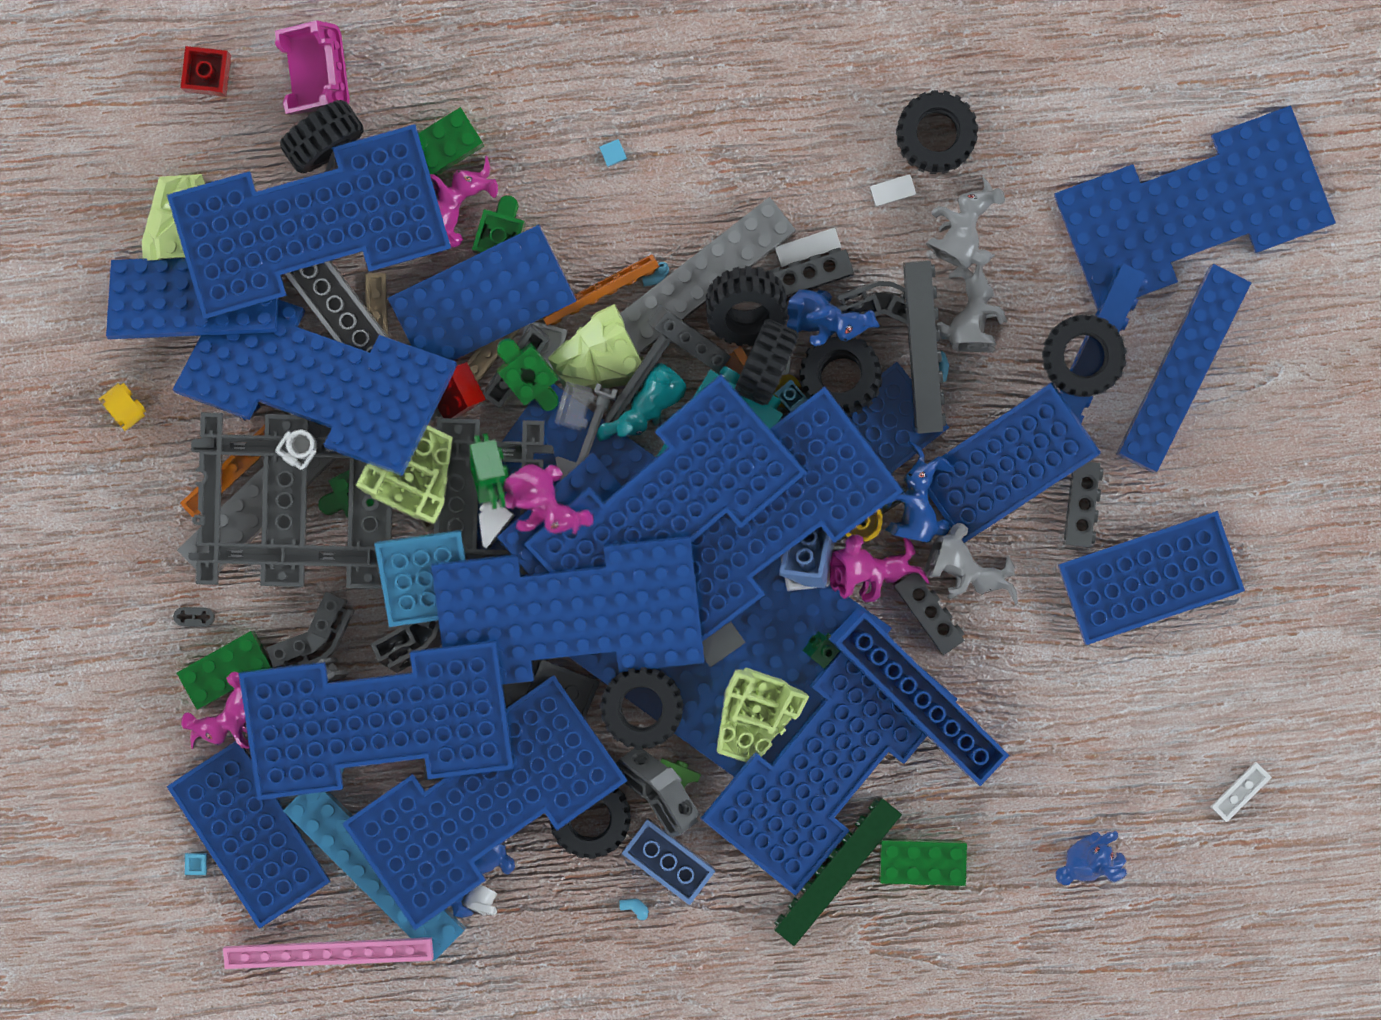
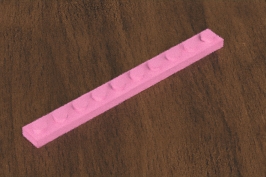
M432 937L225 946L223 948L225 969L432 961L434 959Z

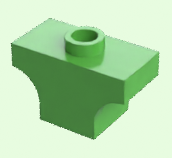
M662 758L660 761L677 773L682 779L680 783L683 788L688 783L698 782L701 773L689 769V764L677 760L674 763L665 758Z

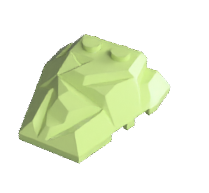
M202 174L159 177L142 238L143 259L147 258V261L185 258L167 195L206 184Z
M615 304L596 312L584 327L581 326L570 340H566L548 357L550 364L568 394L595 390L597 383L602 385V389L625 386L644 360L643 356L640 357L628 335L624 320Z
M427 426L403 476L367 464L356 487L370 494L372 498L402 513L434 524L444 505L452 437Z
M749 668L736 670L726 689L716 751L719 754L747 762L755 752L762 757L772 746L771 741L778 733L782 735L786 731L784 727L792 718L796 720L800 716L809 698L808 694L790 686L782 679Z

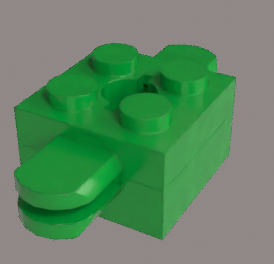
M509 195L501 197L496 212L483 210L472 247L474 253L479 254L524 232L526 223L524 220L516 218L519 205L514 197Z
M510 338L501 340L497 346L498 355L505 362L498 368V374L524 406L534 399L545 411L555 409L559 401L558 395L551 388V385L558 380L557 374L532 343L521 350L514 340Z
M487 433L482 434L483 442L480 441L479 435H475L474 444H470V470L479 503L490 502L491 508L494 510L497 509L496 500H498L500 508H504L506 504L503 486L505 485L506 478H508V471L506 465H503L501 461L503 460L501 447L497 448L495 440L489 441Z
M349 470L328 480L333 491L324 495L318 501L319 510L325 515H333L343 510L348 518ZM368 499L366 502L367 506L372 507L374 500Z

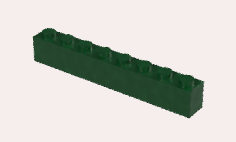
M882 797L879 800L875 798L868 807L870 809L868 814L859 817L854 824L857 826L852 833L849 831L841 840L843 842L839 849L835 848L828 856L830 860L825 866L822 864L814 873L816 875L812 882L808 881L801 889L803 893L798 899L794 897L787 906L789 910L786 914L783 915L781 913L774 921L776 925L774 931L791 945L795 946L902 816L897 809Z

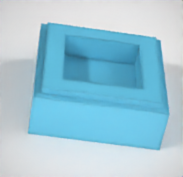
M619 139L599 147L607 167L627 159Z
M185 853V875H207L208 853Z

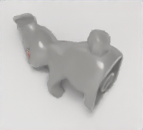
M982 177L984 182V189L982 191H973L960 195L958 199L960 213L940 206L932 211V215L935 218L944 216L949 220L939 227V232L947 229L949 231L943 239L938 240L933 237L926 242V245L933 250V254L938 258L966 270L972 264L984 265L990 261L991 253L987 250L979 249L976 223L978 217L991 204H1003L1005 202L1004 192L1000 188L992 190L991 185L984 177Z
M991 254L990 260L995 257V254ZM985 264L976 265L974 274L969 269L966 270L959 267L949 274V278L963 277L965 279L968 303L965 309L952 320L950 325L938 322L936 323V329L939 328L940 339H948L952 349L956 351L994 352L997 344L993 335L985 334L986 319L997 318L999 324H1003L1008 320L1000 306L987 304L994 296V290L983 273Z
M961 523L953 525L948 535L938 536L930 551L924 572L927 577H940L942 571L956 576L955 587H948L949 594L947 598L953 599L966 592L971 582L975 591L981 595L994 590L1006 589L1010 593L1014 604L1017 605V591L1012 583L1005 580L1015 575V567L1009 556L1006 557V564L1002 570L992 567L983 568L977 565L968 547L963 543L962 538L967 535L968 528Z

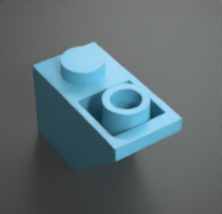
M792 380L788 381L775 393L789 413L808 400Z

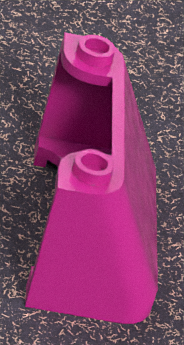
M316 20L275 30L276 47L281 52L287 53L292 93L287 94L283 100L285 114L295 115L315 112L317 109L337 100H343L349 104L350 98L344 50L339 27L335 24Z

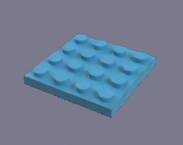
M461 530L375 542L389 627L438 620L431 565L434 563L466 560Z

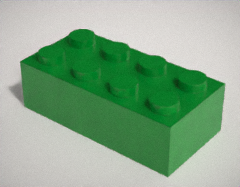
M461 107L418 133L429 173L436 176L485 147Z
M250 631L178 671L176 674L196 710H199L234 691L233 686L227 681V677L232 672L240 673L275 667H273L255 631Z
M882 839L880 841L879 882L881 884L966 886L967 843L965 841Z

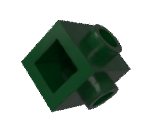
M818 631L816 635L809 639L808 644L802 651L825 669L840 650L829 640L831 637L829 633L823 635Z

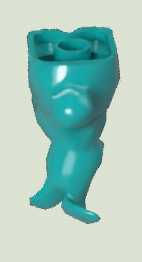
M656 363L643 382V388L631 400V409L623 413L614 422L603 423L597 431V439L599 441L607 440L617 432L619 437L641 435L647 430L648 420H652L655 426L659 425L661 411L676 404L685 396L687 390L686 383L671 368L663 363Z

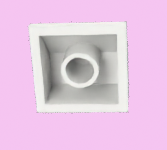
M490 502L483 503L479 509L481 511L479 520L482 544L487 549L491 548L497 540L496 536L515 517L505 507L500 508L499 502H497V509L492 510Z

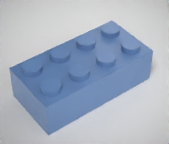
M649 818L645 820L622 851L625 857L688 905L693 902L715 873L714 867L677 839L670 837L664 829Z

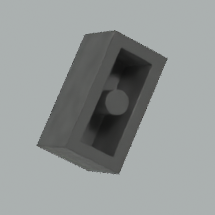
M731 621L703 641L704 659L710 667L746 643Z

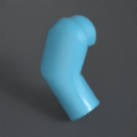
M659 262V267L656 268L653 275L642 276L643 286L657 285L669 274L667 263Z
M941 351L942 362L938 363L939 371H942L943 382H946L949 362L946 354Z
M619 900L620 911L632 910L639 920L648 918V907L641 900Z

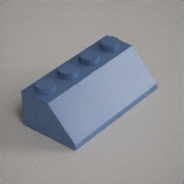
M821 526L783 554L779 573L781 576L803 586L826 588L834 543Z

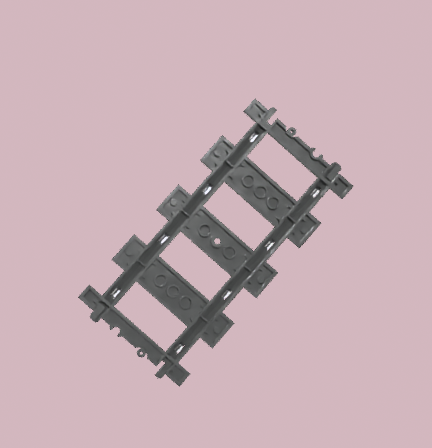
M201 413V439H193L191 441V450L195 453H200L199 467L195 471L204 474L203 481L195 482L199 487L198 510L202 515H195L192 521L195 525H202L197 530V545L209 546V553H188L189 559L196 561V584L219 585V563L261 564L260 586L304 587L305 566L347 567L346 588L382 589L375 542L392 539V507L372 498L370 494L356 487L368 463L327 449L324 446L327 437H315L317 452L313 458H350L347 546L306 545L308 466L302 470L296 466H291L276 452V448L288 431L292 433L297 430H304L309 433V420L296 415L265 414V436L223 435L224 414ZM437 418V430L451 436L452 445L444 505L434 523V534L461 530L466 560L511 555L507 550L477 549L478 496L470 470V444H474L475 435L480 437V419ZM523 420L522 442L496 441L497 448L501 447L503 452V460L501 461L522 463V467L534 464L543 469L544 461L533 460L534 454H554L553 446L544 445L545 421ZM285 442V444L283 445V447H282L281 449L284 450V451L287 453L288 450H287V448H286V442ZM222 455L264 456L261 544L220 543ZM296 458L302 464L306 461V459ZM370 498L374 500L372 507L367 506L366 503ZM520 508V515L528 508ZM519 565L520 575H528Z

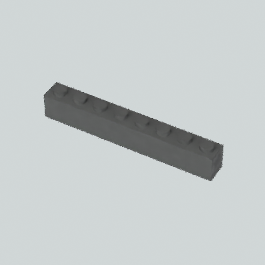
M930 260L903 262L915 432L918 434L943 431V426H946V415L942 413L941 405L945 404L944 392H940V384H943V373L939 371L938 363L942 362L941 350H937V341H940L939 328L936 329L935 320L939 319L938 308L934 307V299H937V289L932 283V277L936 275L935 265H931Z

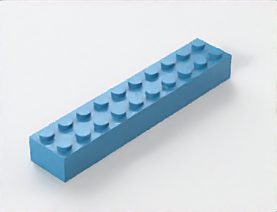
M329 791L298 795L283 810L410 938L432 937L433 961L465 931L466 927L448 909L439 913L417 930L413 929L342 825L343 822L353 815Z

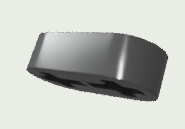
M181 607L174 612L173 618L179 626L206 627L213 624L215 614L210 608ZM183 610L185 614L192 615V619H185V623H182V619L178 618V615L182 614ZM204 611H206V614L210 615V619L203 623L202 619H196V615H203Z

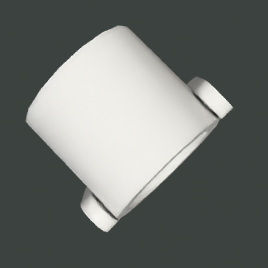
M297 430L292 433L288 431L277 446L276 452L291 466H296L302 470L308 466L316 454L317 441L312 434L304 430ZM285 442H286V448H287V450H288L287 453H286L284 450L281 449V448L283 447V445L285 444ZM296 458L306 459V461L302 464Z
M479 885L465 895L462 905L483 916H486V914L495 916L497 909L491 905L497 893L483 885Z

